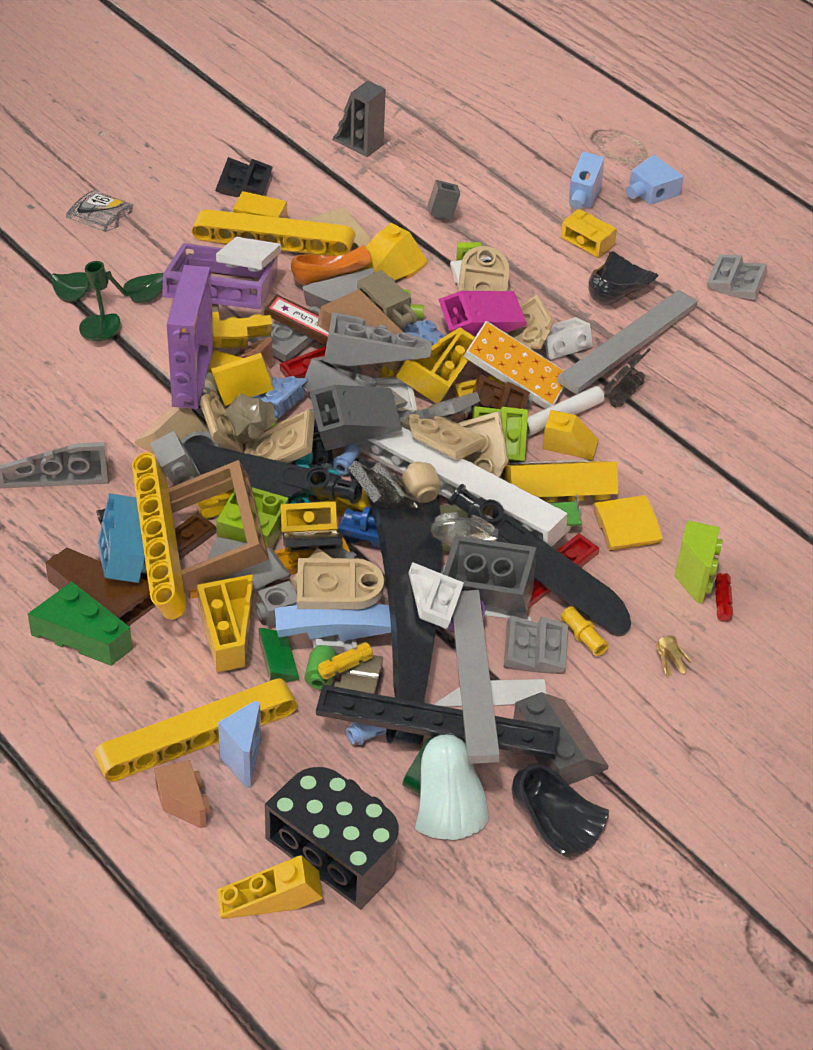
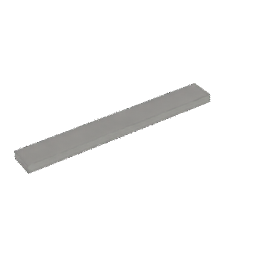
M680 290L676 291L558 375L557 382L577 395L697 307L698 301Z
M479 590L461 591L452 618L468 764L499 762V747Z

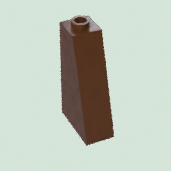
M65 548L45 562L48 581L60 590L72 581L128 626L155 607L150 597L147 580L140 578L139 583L105 578L101 561L80 552Z

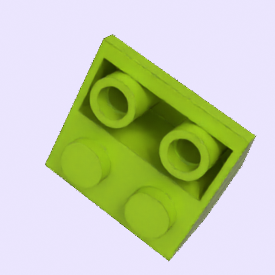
M252 488L266 547L273 549L279 539L282 528L281 504H288V498ZM234 489L216 521L217 537L247 543Z
M687 520L674 576L697 603L703 604L705 593L711 594L714 578L709 577V575L715 576L719 560L714 555H720L723 539H718L720 527Z

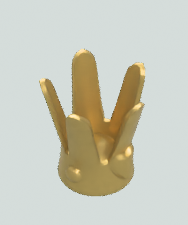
M663 636L657 641L656 648L661 655L662 665L667 678L671 675L669 658L672 659L681 674H686L681 654L689 663H692L691 659L679 647L675 636Z

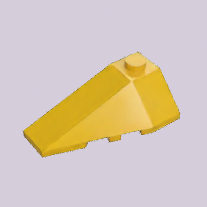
M390 223L378 232L366 246V249L370 252L372 263L362 270L373 268L375 273L383 270L395 281L402 277L406 279L413 277L428 264V260L410 232Z

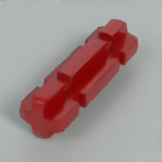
M718 573L715 579L717 618L720 621L725 620L727 622L732 620L733 616L731 576L728 573Z

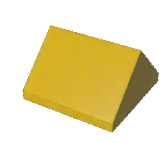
M261 353L211 369L225 406L231 404L235 397L241 393L254 397L274 390L272 372Z

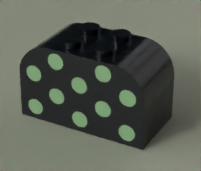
M311 767L298 772L265 803V839L292 859L302 855L319 871L321 881L360 910L394 875L397 864L398 821L391 810L385 807L379 798L367 794L355 781L346 779L338 772L329 768Z

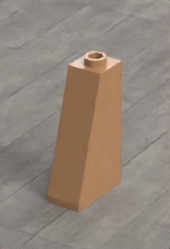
M360 289L320 307L317 325L328 333L332 312L366 319L365 324L375 328L379 324L387 326V330L396 335L403 332ZM405 360L379 364L394 372L403 366Z

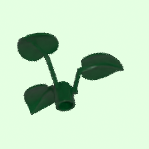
M101 261L89 262L84 268L85 272L52 274L53 289L58 298L63 301L72 302L80 300L85 295V292L91 291V288L96 291L100 315L88 316L79 325L81 336L92 342L105 341L112 338L121 327V321L117 314L110 313L105 315L100 291L107 288L109 280L124 296L130 295L131 300L138 303L148 302L157 298L163 289V273L130 279L122 287L114 279L111 271L106 272L105 266Z

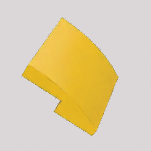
M646 495L593 504L599 529L604 531L608 551L655 544L662 541L663 538L655 513Z

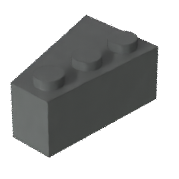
M367 80L352 91L343 111L345 113L343 119L339 121V129L332 140L365 157L370 156L383 146L386 89Z

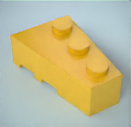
M462 328L456 329L431 346L429 358L405 360L396 377L433 402H441L469 361L463 356L475 337Z
M253 574L197 585L198 608L216 672L245 667L254 596Z

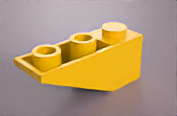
M302 855L217 889L219 911L222 919L296 910L323 899L319 871Z

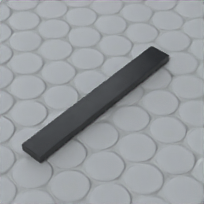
M322 685L316 707L317 716L432 737L445 734L454 735L466 743L463 712L461 709ZM495 716L499 749L555 759L560 727Z

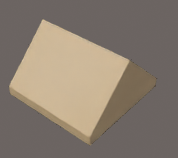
M174 407L163 413L134 442L136 446L155 455L150 443L172 431H175L180 440L191 432L208 431L191 408Z

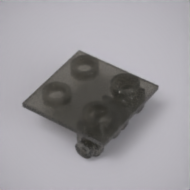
M650 348L643 355L638 352L628 362L631 367L624 366L614 376L617 381L612 379L603 388L606 392L604 399L608 398L613 407H621L644 384L645 375L640 371L638 372L635 367L651 350Z

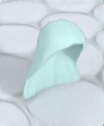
M439 735L429 741L422 755L420 807L415 830L428 837L444 840H458L466 836H472L473 833H478L479 830H482L489 820L486 796L474 765L468 764L466 744L454 735Z

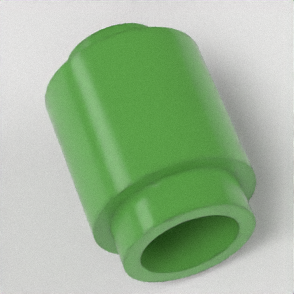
M319 645L309 655L304 679L314 689L321 690L322 685L331 686L333 684L334 676L323 679L318 671L319 663L328 659L332 661V657L337 655L332 647Z

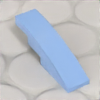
M373 604L364 609H297V605L275 608L278 637L308 633L309 639L338 635L340 641L391 632L389 605Z

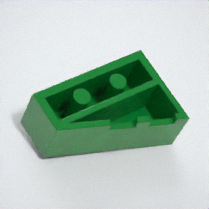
M72 581L28 613L31 636L36 638L43 636L53 640L57 646L64 647L66 645L79 650V654L112 666L133 650L131 628Z

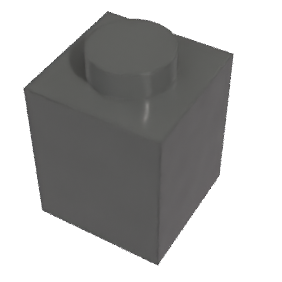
M435 180L428 202L430 214L438 219L453 218L460 197L458 185Z

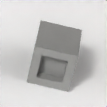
M290 581L258 591V603L255 604V610L260 620L264 619L269 629L276 627L275 608L297 605V593Z

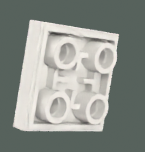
M235 237L216 253V262L224 263L230 268L242 266L248 267L250 271H261L281 252V244Z

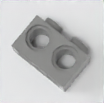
M175 431L150 443L161 468L174 486L200 476L191 455Z

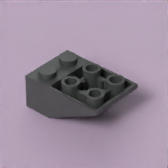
M332 385L309 392L325 451L402 430L391 388Z

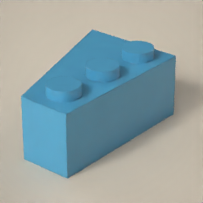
M108 494L97 543L105 578L139 583L141 573L146 572L136 497Z

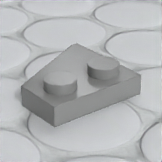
M473 392L435 403L422 410L425 419L434 418V416L448 418L454 413L460 415L471 411V405L480 402L478 393Z

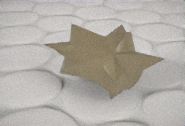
M242 393L237 395L231 405L225 410L242 445L260 437L267 428L278 420L274 417L275 408L271 401L264 402L260 398H252Z

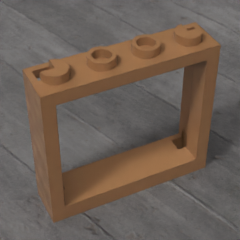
M239 460L168 488L172 513L235 489L247 540L246 545L181 570L184 593L196 589L199 584L214 582L269 560L249 475Z

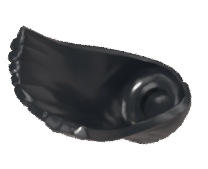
M612 251L609 253L605 263L591 273L588 290L593 300L602 305H611L622 297L648 286L659 275L625 260L624 257Z
M539 763L527 764L519 769L514 776L512 783L514 801L526 812L541 838L551 848L565 857H575L577 854L581 855L593 847L606 827L609 809L593 804L583 798L558 773Z

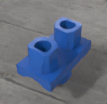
M366 506L363 513L346 509L343 520L338 527L341 535H344L345 541L356 543L359 542V539L369 541L371 548L381 550L371 507Z

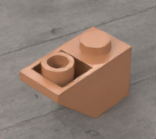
M187 760L154 768L155 785L163 811L199 828L207 827L206 814L211 813L207 795L201 796L199 790L203 788L199 770L193 771L191 761Z

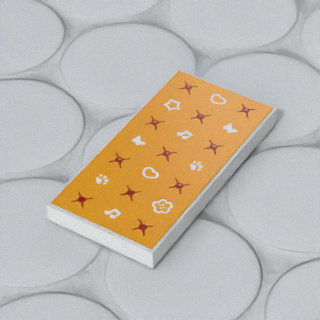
M485 321L463 356L502 382H510L529 391L532 401L545 409L555 404L564 386L557 382L558 375L564 372L563 369L488 321Z

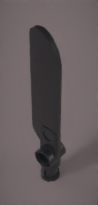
M183 443L200 475L239 460L249 475L252 488L284 496L288 499L301 493L312 494L314 499L318 501L341 498L350 500L351 504L356 505L362 496L363 485L359 480L354 482L344 480L340 475L330 473L323 466H316L310 469L209 444Z
M460 484L450 497L448 504L451 506L456 505L466 512L467 518L474 522V526L479 533L493 535L494 541L537 547L535 580L615 636H623L628 632L631 626L630 614L624 602L612 589L505 514L503 506L498 501L486 500L483 497L478 498L466 489V485Z

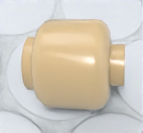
M414 462L408 466V469L402 476L408 496L411 499L418 500L420 503L434 500L441 489L439 476L435 467L430 463Z

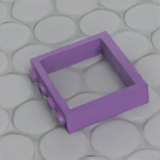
M183 243L163 273L162 297L174 299L184 265L210 267V272L260 278L259 282L211 276L212 304L261 309L277 278L278 255L261 271L254 272L248 270V267L230 268L224 263L216 262V253L222 248ZM186 249H193L194 254L188 253L186 255ZM251 289H258L256 293H251Z
M184 265L168 317L167 338L172 407L198 409L202 397L205 378L208 374L214 351L210 267Z

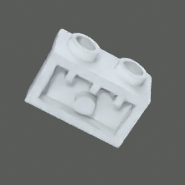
M577 317L554 323L543 343L546 346L547 358L552 360L591 348L593 344L590 323Z

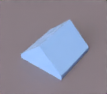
M256 701L218 722L220 758L245 787H251L261 741L260 702Z

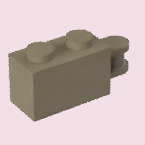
M383 270L357 281V290L360 289L400 329H404L408 323L414 324L417 322L416 313L410 308L412 300L409 293L397 285L394 279L389 277Z

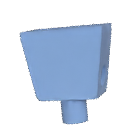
M582 152L570 182L569 202L572 208L592 207L602 188L605 157ZM587 173H589L590 178L585 180Z
M652 155L632 170L626 192L631 199L639 196L647 203L654 204L680 195L684 176L656 155Z

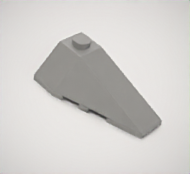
M332 312L324 362H328L333 366H356L429 358L431 355L432 341L405 332H400L396 335L387 330V326L379 324L375 328L366 325V319Z
M325 356L311 359L305 376L308 381L302 385L303 388L309 391L332 385L389 388L377 385V378L373 375H363L361 373L363 368L359 365L333 366L328 362H324ZM392 390L396 408L405 407L408 401Z

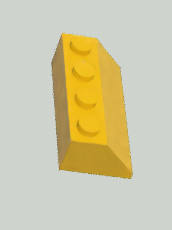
M615 461L507 465L503 470L505 481L533 496L542 497V500L545 502H557L558 496H568V501H575L576 494L579 501L584 500V495H594L595 500L611 499L610 494H618V468Z

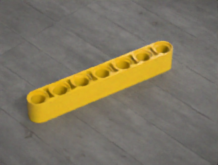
M208 209L201 210L198 213L191 231L196 239L206 242L228 244L235 237L281 244L282 251L326 256H341L349 253L356 235L352 228L345 225Z
M145 452L139 454L134 459L132 470L150 597L161 614L166 619L173 620L179 618L185 612L186 599L167 477L152 453Z
M274 679L106 741L95 749L94 756L105 779L109 782L118 781L219 743L218 722L254 701L260 702L261 726L291 715L297 709L298 704L285 680Z

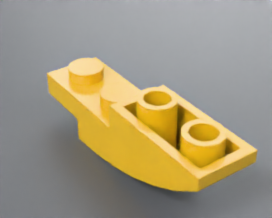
M212 312L215 348H247L248 338L271 336V315L256 314L249 318L240 319L230 317L220 321L219 312Z

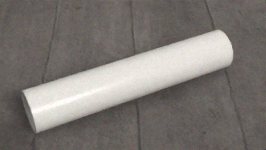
M594 386L529 416L527 419L526 436L529 437L545 429L550 410L574 415L579 414L604 402L603 391L598 386Z

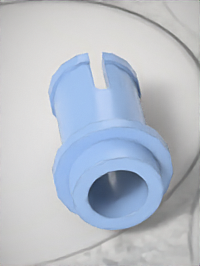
M355 443L346 445L341 455L337 456L333 461L334 470L339 472L340 475L349 474L353 461L361 454L360 447Z
M352 722L350 727L346 728V734L351 744L362 745L367 739L386 734V728Z

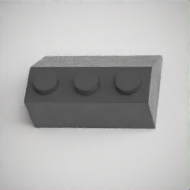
M455 535L443 575L463 582L461 591L479 590L480 600L484 602L485 606L527 613L534 588L537 547Z
M540 692L515 702L513 719L560 727L555 759L534 756L539 764L554 770L569 785L608 770V764L565 700Z

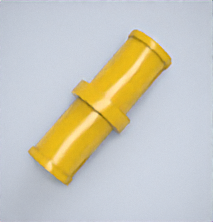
M568 607L562 612L561 620L568 624L569 628L574 632V637L580 642L583 641L595 656H601L608 650L609 643L595 630V625L591 621H586L575 607Z

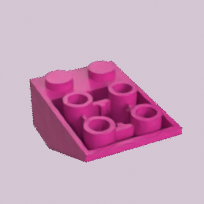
M459 291L438 299L450 333L458 328H462L476 337L485 321H488L505 333L527 325L514 291Z

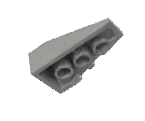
M106 442L76 443L0 465V488L108 484Z

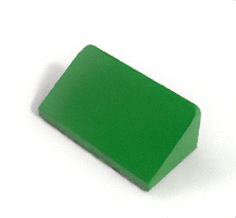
M259 628V643L269 681L274 679H283L285 682L299 680L288 636L278 637L276 630Z

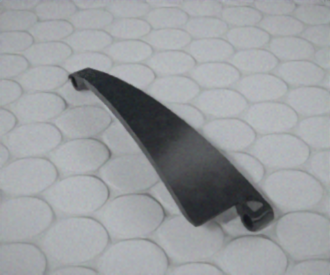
M357 457L350 468V479L352 481L359 480L357 477L374 481L372 479L387 480L392 483V491H396L391 492V494L386 491L383 496L387 501L384 503L374 501L376 499L367 494L379 538L387 585L392 638L393 688L395 698L425 703L436 624L419 617L408 572L413 562L441 573L442 528L439 495L427 503H420L418 500L411 499L407 494L402 478L388 475L384 465L381 463ZM386 728V740L389 744L415 748L421 746L424 735Z

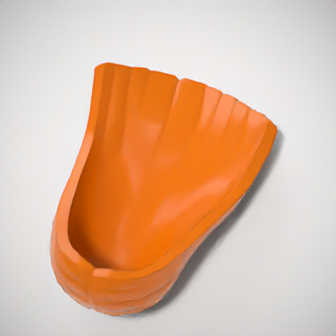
M364 245L341 256L297 255L294 256L291 262V271L296 281L302 286H306L311 283L329 280L337 276L362 270L372 263V258Z

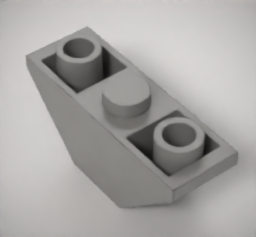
M374 269L360 270L355 273L302 286L306 305L310 307L316 306L320 309L321 306L356 291L357 281L375 273Z

